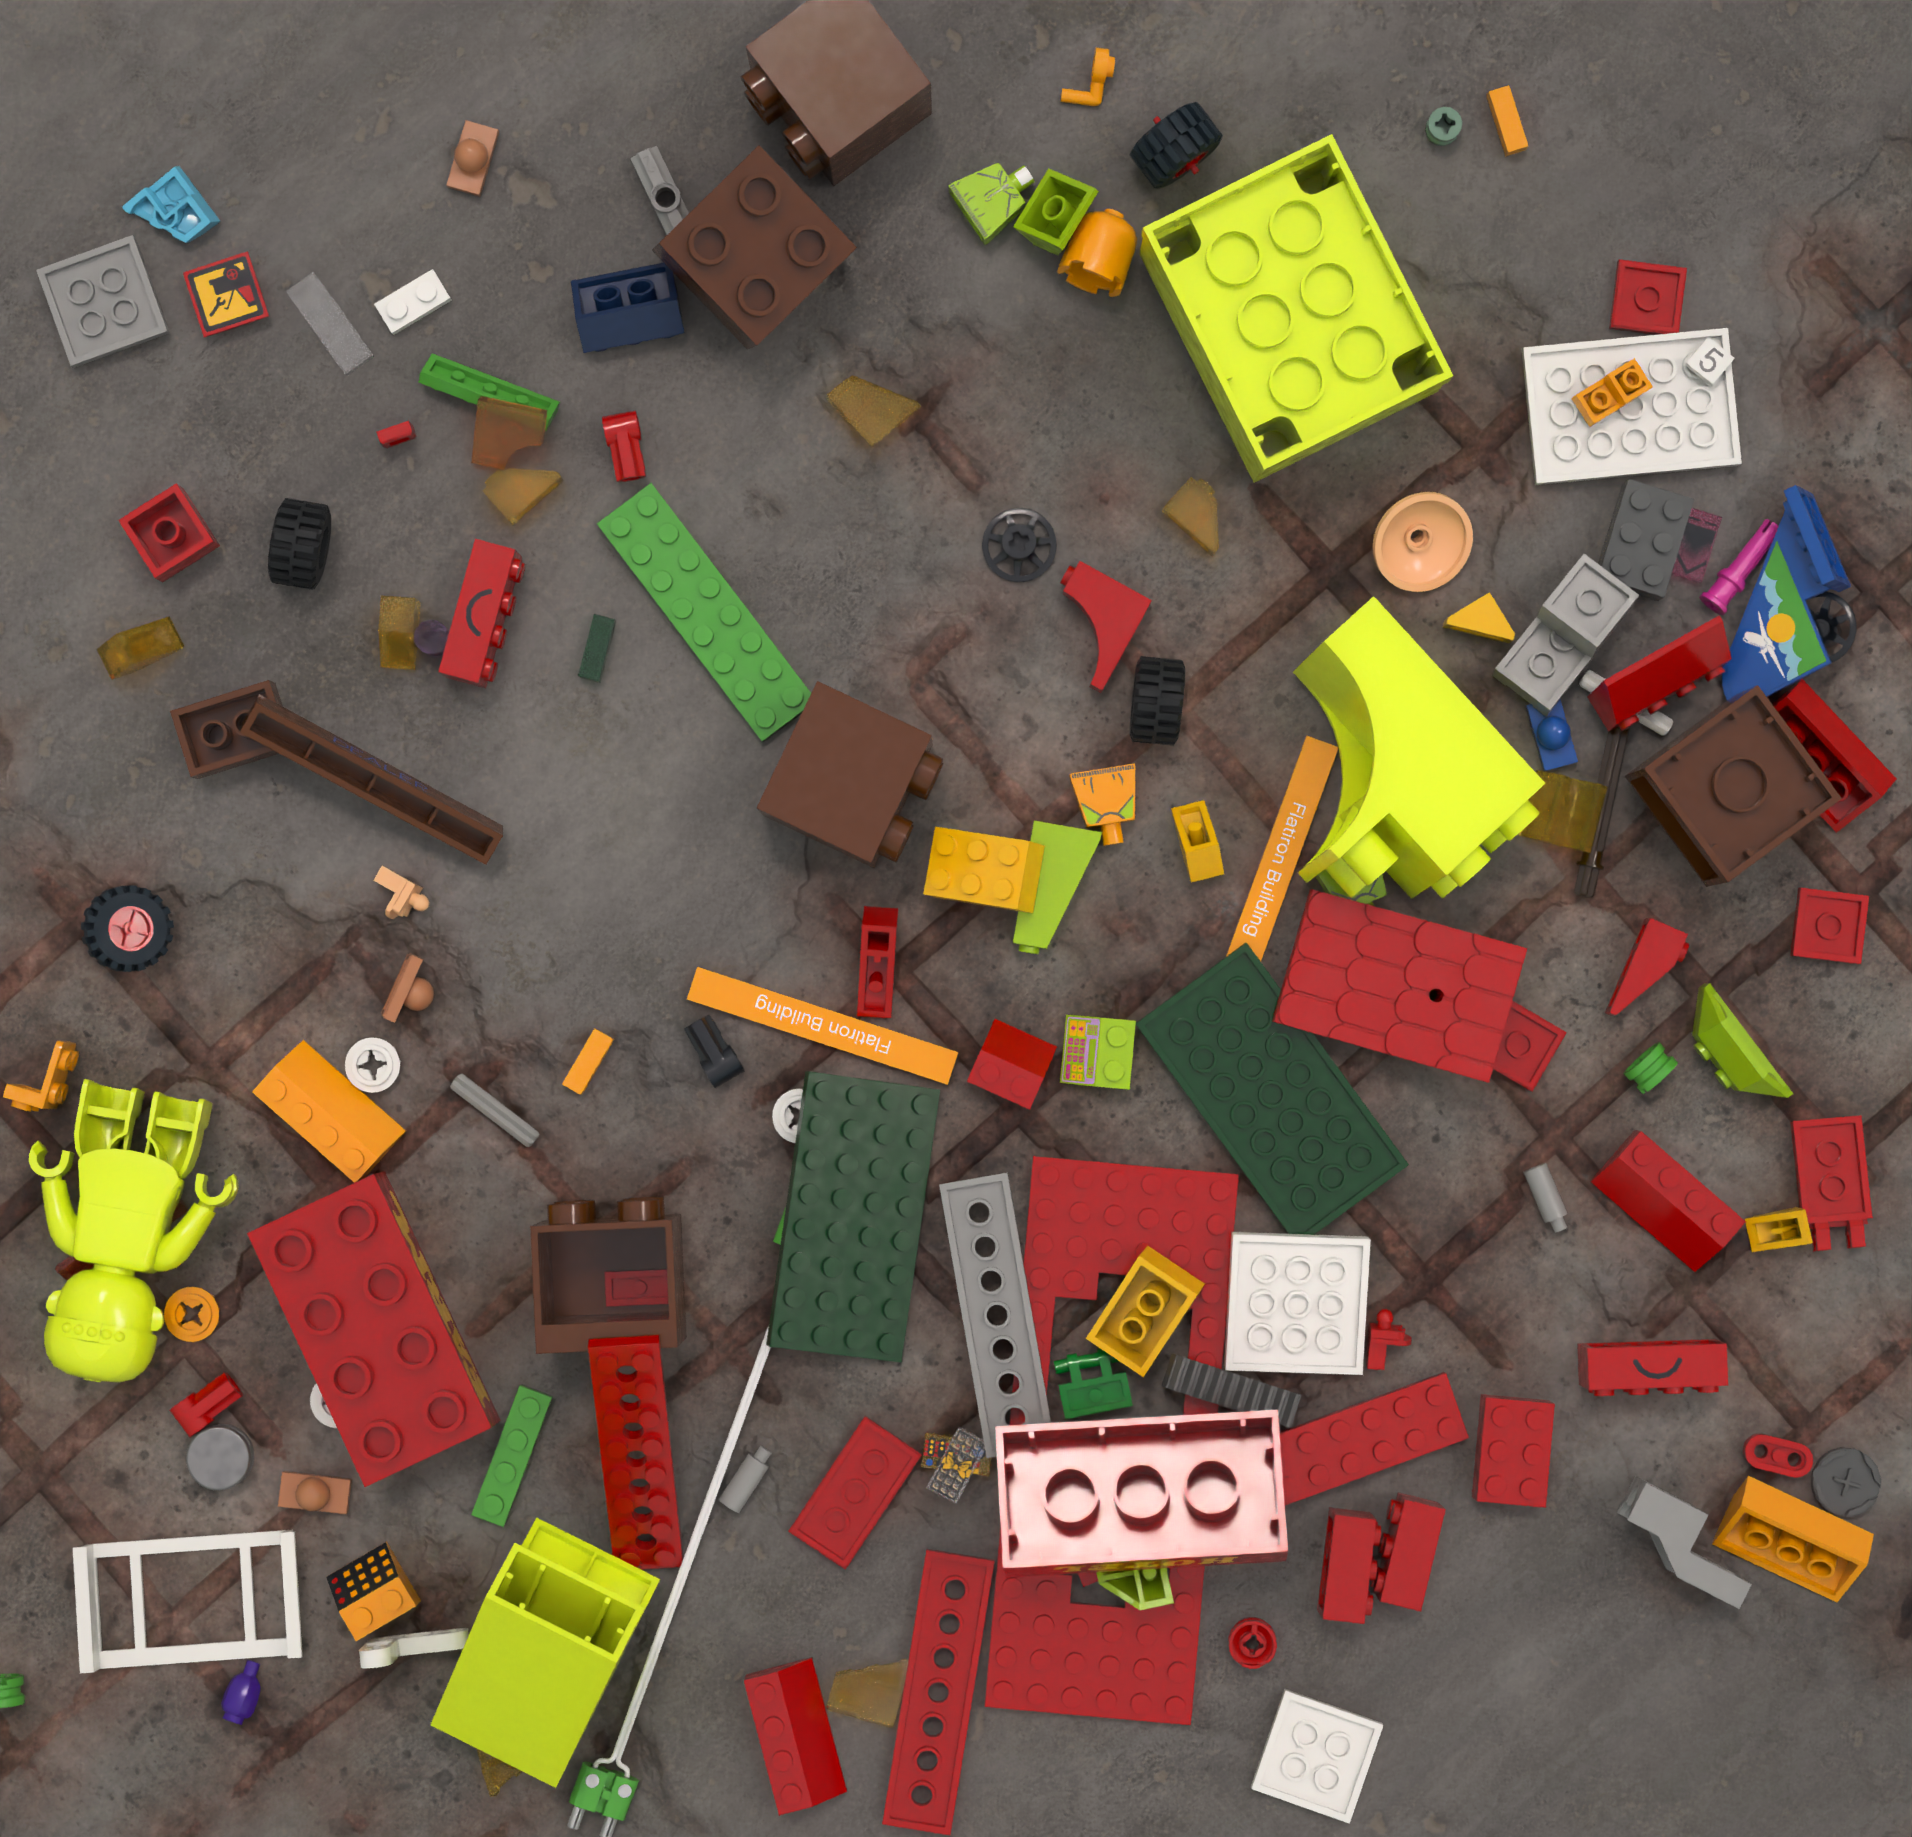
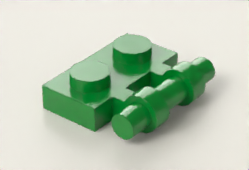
M1098 1348L1096 1353L1077 1356V1353L1068 1354L1066 1359L1054 1361L1056 1374L1070 1372L1072 1381L1058 1384L1065 1419L1133 1406L1126 1371L1112 1374L1111 1363L1120 1361L1102 1349ZM1100 1366L1102 1376L1082 1380L1081 1369Z

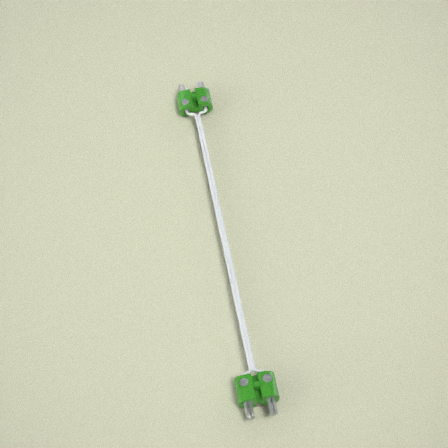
M786 1207L773 1242L780 1245ZM768 1328L613 1753L610 1758H600L594 1763L584 1761L580 1768L569 1799V1803L574 1805L567 1824L571 1829H579L585 1810L594 1813L597 1811L606 1816L600 1837H611L617 1820L624 1821L639 1780L630 1775V1770L621 1762V1757L771 1347L766 1345ZM616 1759L617 1766L623 1769L625 1773L608 1770L599 1764H609Z

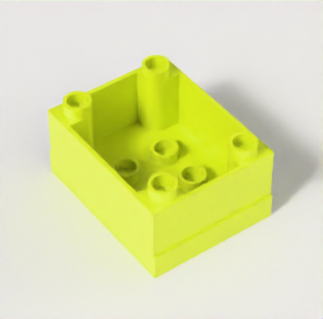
M1332 134L1142 229L1141 236L1143 239L1139 255L1254 483L1438 392L1442 385L1448 383L1453 377Z

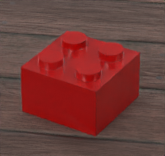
M177 483L118 520L154 578L162 583L220 546L184 488Z

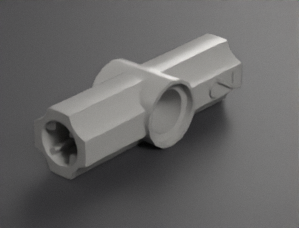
M655 146L637 153L630 160L667 235L689 212L658 147ZM665 191L673 193L676 197L674 204L667 208L659 206L656 202L658 195Z

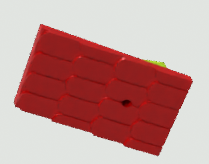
M1310 889L1272 1022L1489 1083L1528 948Z

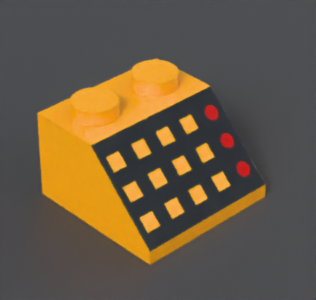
M387 1541L326 1577L337 1609L355 1641L411 1610L421 1602Z

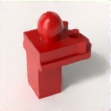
M1388 1309L1379 1311L1376 1318L1378 1323H1369L1366 1353L1367 1369L1384 1370L1387 1345H1411L1412 1338L1405 1334L1406 1329L1403 1328V1325L1391 1324L1394 1319L1392 1312Z

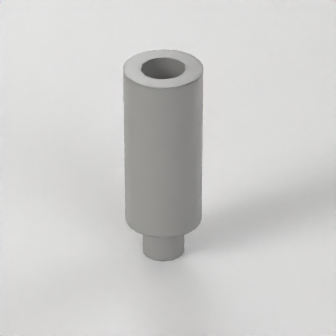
M1542 1163L1525 1170L1523 1173L1544 1223L1550 1222L1554 1233L1566 1229L1567 1225L1563 1216L1568 1213L1547 1163Z
M760 1445L754 1455L748 1453L718 1500L729 1509L740 1513L768 1470L769 1465L766 1464V1461L772 1452Z

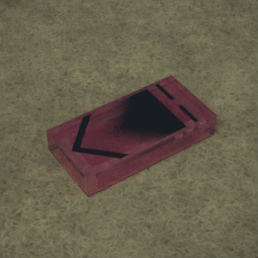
M1695 508L1691 509L1671 575L1702 583L1722 517Z

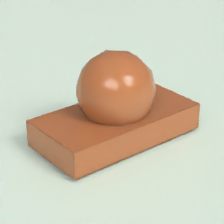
M465 120L446 184L448 188L478 197L481 196L499 136L498 129Z
M411 953L406 955L381 1011L383 1018L395 1023L403 1004L410 1010L421 1011L429 1007L433 1002L434 989L430 982L424 978L416 977L423 961L422 958Z
M283 1471L278 1507L304 1509L310 1512L321 1511L348 1514L352 1479Z

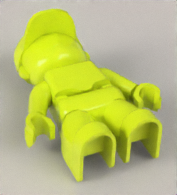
M84 1079L74 1130L75 1149L80 1158L78 1160L80 1199L77 1215L71 1204L66 1180H62V1177L71 1169L75 1153L62 1150L59 1164L55 1168L47 1169L44 1164V1159L48 1152L40 1141H37L32 1146L29 1153V1164L36 1174L43 1176L45 1182H41L45 1215L51 1238L55 1245L65 1254L74 1257L78 1261L94 1264L93 1269L82 1270L74 1274L67 1280L62 1290L54 1291L46 1302L48 1312L54 1314V1316H48L44 1331L46 1354L53 1366L66 1374L95 1382H123L135 1379L146 1370L153 1358L158 1339L156 1335H153V1332L160 1331L163 1328L164 1315L162 1310L156 1306L155 1297L145 1281L135 1277V1272L154 1274L157 1271H168L180 1266L193 1252L216 1215V1212H214L215 1207L227 1206L235 1199L238 1192V1180L235 1174L224 1180V1189L220 1195L210 1197L207 1192L208 1176L197 1173L195 1192L200 1200L198 1204L194 1202L186 1215L169 1232L173 1213L184 1189L185 1181L182 1179H185L193 1170L199 1156L204 1130L209 1125L213 1103L205 1099L193 1102L169 1097L155 1091L146 1132L147 1143L145 1152L141 1153L130 1150L135 1120L140 1116L145 1092L138 1088H132L129 1091L107 1087L92 1080Z

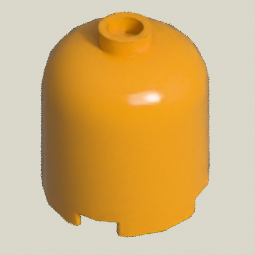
M1105 209L1104 212L1094 211L1086 213L1068 242L1057 273L1064 274L1065 272L1068 274L1066 282L1086 292L1096 294L1099 288L1110 290V297L1119 296L1137 245L1135 230L1123 219L1124 215L1116 210Z

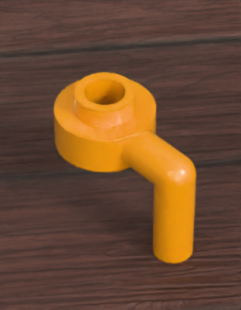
M1095 48L1090 91L1062 88L1060 102L1087 106H1099L1101 104L1106 77L1112 78L1114 73L1115 57L1109 56V49Z

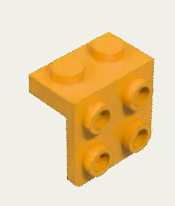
M59 1040L56 1042L41 1090L23 1084H7L3 1097L12 1100V1107L29 1112L31 1110L38 1112L39 1108L57 1109L58 1104H63L67 1097L69 1085L65 1084L68 1071H73L78 1061L79 1052L75 1051L76 1043Z

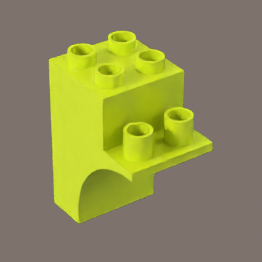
M1374 596L1293 671L1316 698L1331 724L1339 748L1342 771L1341 796L1333 825L1317 853L1298 872L1306 883L1326 870L1349 897L1352 898L1363 887L1369 886L1386 871L1411 899L1430 886L1441 898H1444L1457 886L1461 887L1491 860L1487 853L1479 846L1480 844L1489 853H1492L1506 840H1512L1540 814L1528 799L1545 782Z
M536 1518L522 1545L514 1543L491 1585L430 1725L556 1788L660 1579Z

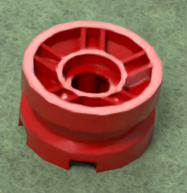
M1247 1617L1238 1621L1230 1631L1228 1638L1229 1650L1233 1659L1242 1667L1257 1669L1267 1663L1269 1664L1274 1658L1277 1649L1276 1635L1271 1625L1265 1620L1257 1617ZM1252 1635L1256 1636V1639L1259 1641V1645L1255 1649H1251L1246 1645V1642L1251 1639Z

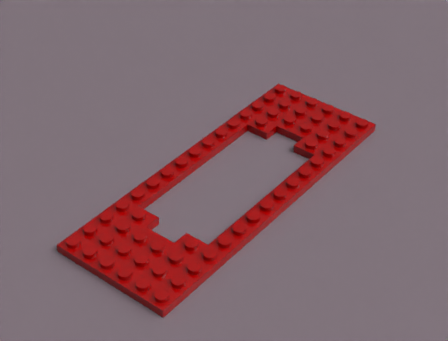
M1033 1156L1024 1269L1046 1395L1055 1297L1097 1300L1099 1273L1127 1275L1147 1245L1205 1283L1189 1308L1192 1311L1187 1358L1222 1369L1228 1303L1231 1232H1234L1239 1174ZM1015 1375L1013 1377L1012 1393L1019 1388V1380ZM1184 1394L1183 1415L1218 1413V1404ZM1011 1408L1009 1425H1022L1025 1422L1024 1412L1019 1408ZM1000 1524L985 1707L1191 1725L1205 1566L1169 1568L1168 1577L1174 1604L1140 1611L1126 1601L1124 1606L1070 1602L1072 1574L1006 1577L1003 1570Z

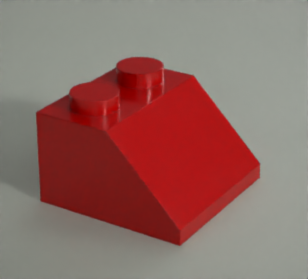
M994 1019L967 1082L1030 1110L1057 1046Z

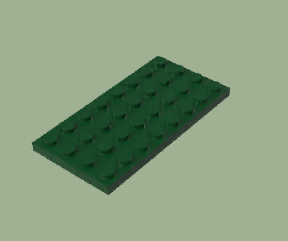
M1245 942L1136 1022V1026L1287 1233L1314 1235L1409 1164L1315 1035L1272 1022L1281 989L1250 946Z
M805 1071L766 1342L767 1346L902 1362L940 1089Z

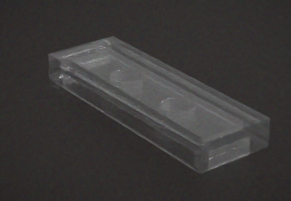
M314 272L286 291L346 376L375 357Z

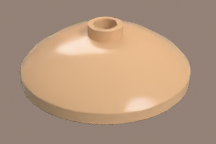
M1420 492L1399 500L1383 515L1374 534L1373 555L1379 571L1394 586L1411 592L1429 591L1446 584L1460 572L1470 555L1473 543V530L1470 519L1456 501L1441 493ZM1415 530H1419L1418 536L1411 538V534Z

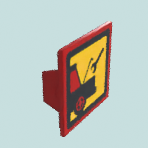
M248 251L183 272L204 338L269 317Z

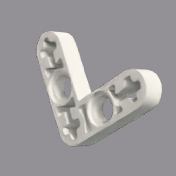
M468 1628L392 1635L370 1639L359 1649L361 1668L388 1666L393 1664L399 1656L463 1649L469 1636Z

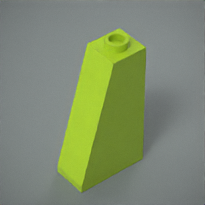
M1040 821L1033 822L1030 841L1045 845L1034 911L1033 913L1018 911L1012 944L1019 945L1018 951L1039 955L1040 948L1047 949L1101 840L1102 832Z

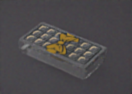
M958 1426L926 1488L957 1504L985 1451L984 1440Z

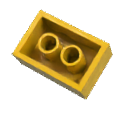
M935 827L923 894L940 899L1033 913L1045 845L1020 839Z
M1147 1245L1086 1339L1144 1377L1205 1283Z

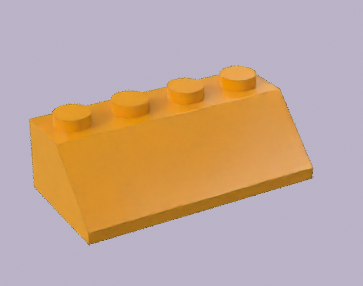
M305 1040L300 1042L276 1064L252 1091L354 1183L364 1179L406 1132L400 1124L365 1093L356 1088L348 1078Z
M1747 1476L1733 1495L1712 1545L1838 1602L1868 1565L1874 1534L1755 1478Z

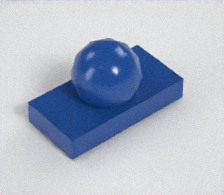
M1561 699L1547 717L1535 709L1532 704L1526 705V712L1543 772L1577 763L1578 760L1571 738V730L1566 721Z

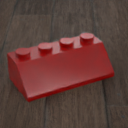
M1718 615L1605 679L1592 691L1587 698L1608 732L1618 726L1621 731L1626 730L1640 721L1637 717L1639 714L1648 710L1650 715L1668 705L1667 698L1677 694L1680 699L1697 688L1694 684L1705 677L1706 681L1710 682L1725 673L1723 666L1732 658L1723 620Z
M1803 679L1772 704L1842 798L1820 815L1836 833L1882 798L1897 778Z
M1634 1130L1590 1181L1693 1272H1696L1722 1250L1746 1222L1639 1130Z
M810 1657L746 1674L744 1684L779 1816L813 1807L847 1792L813 1658Z

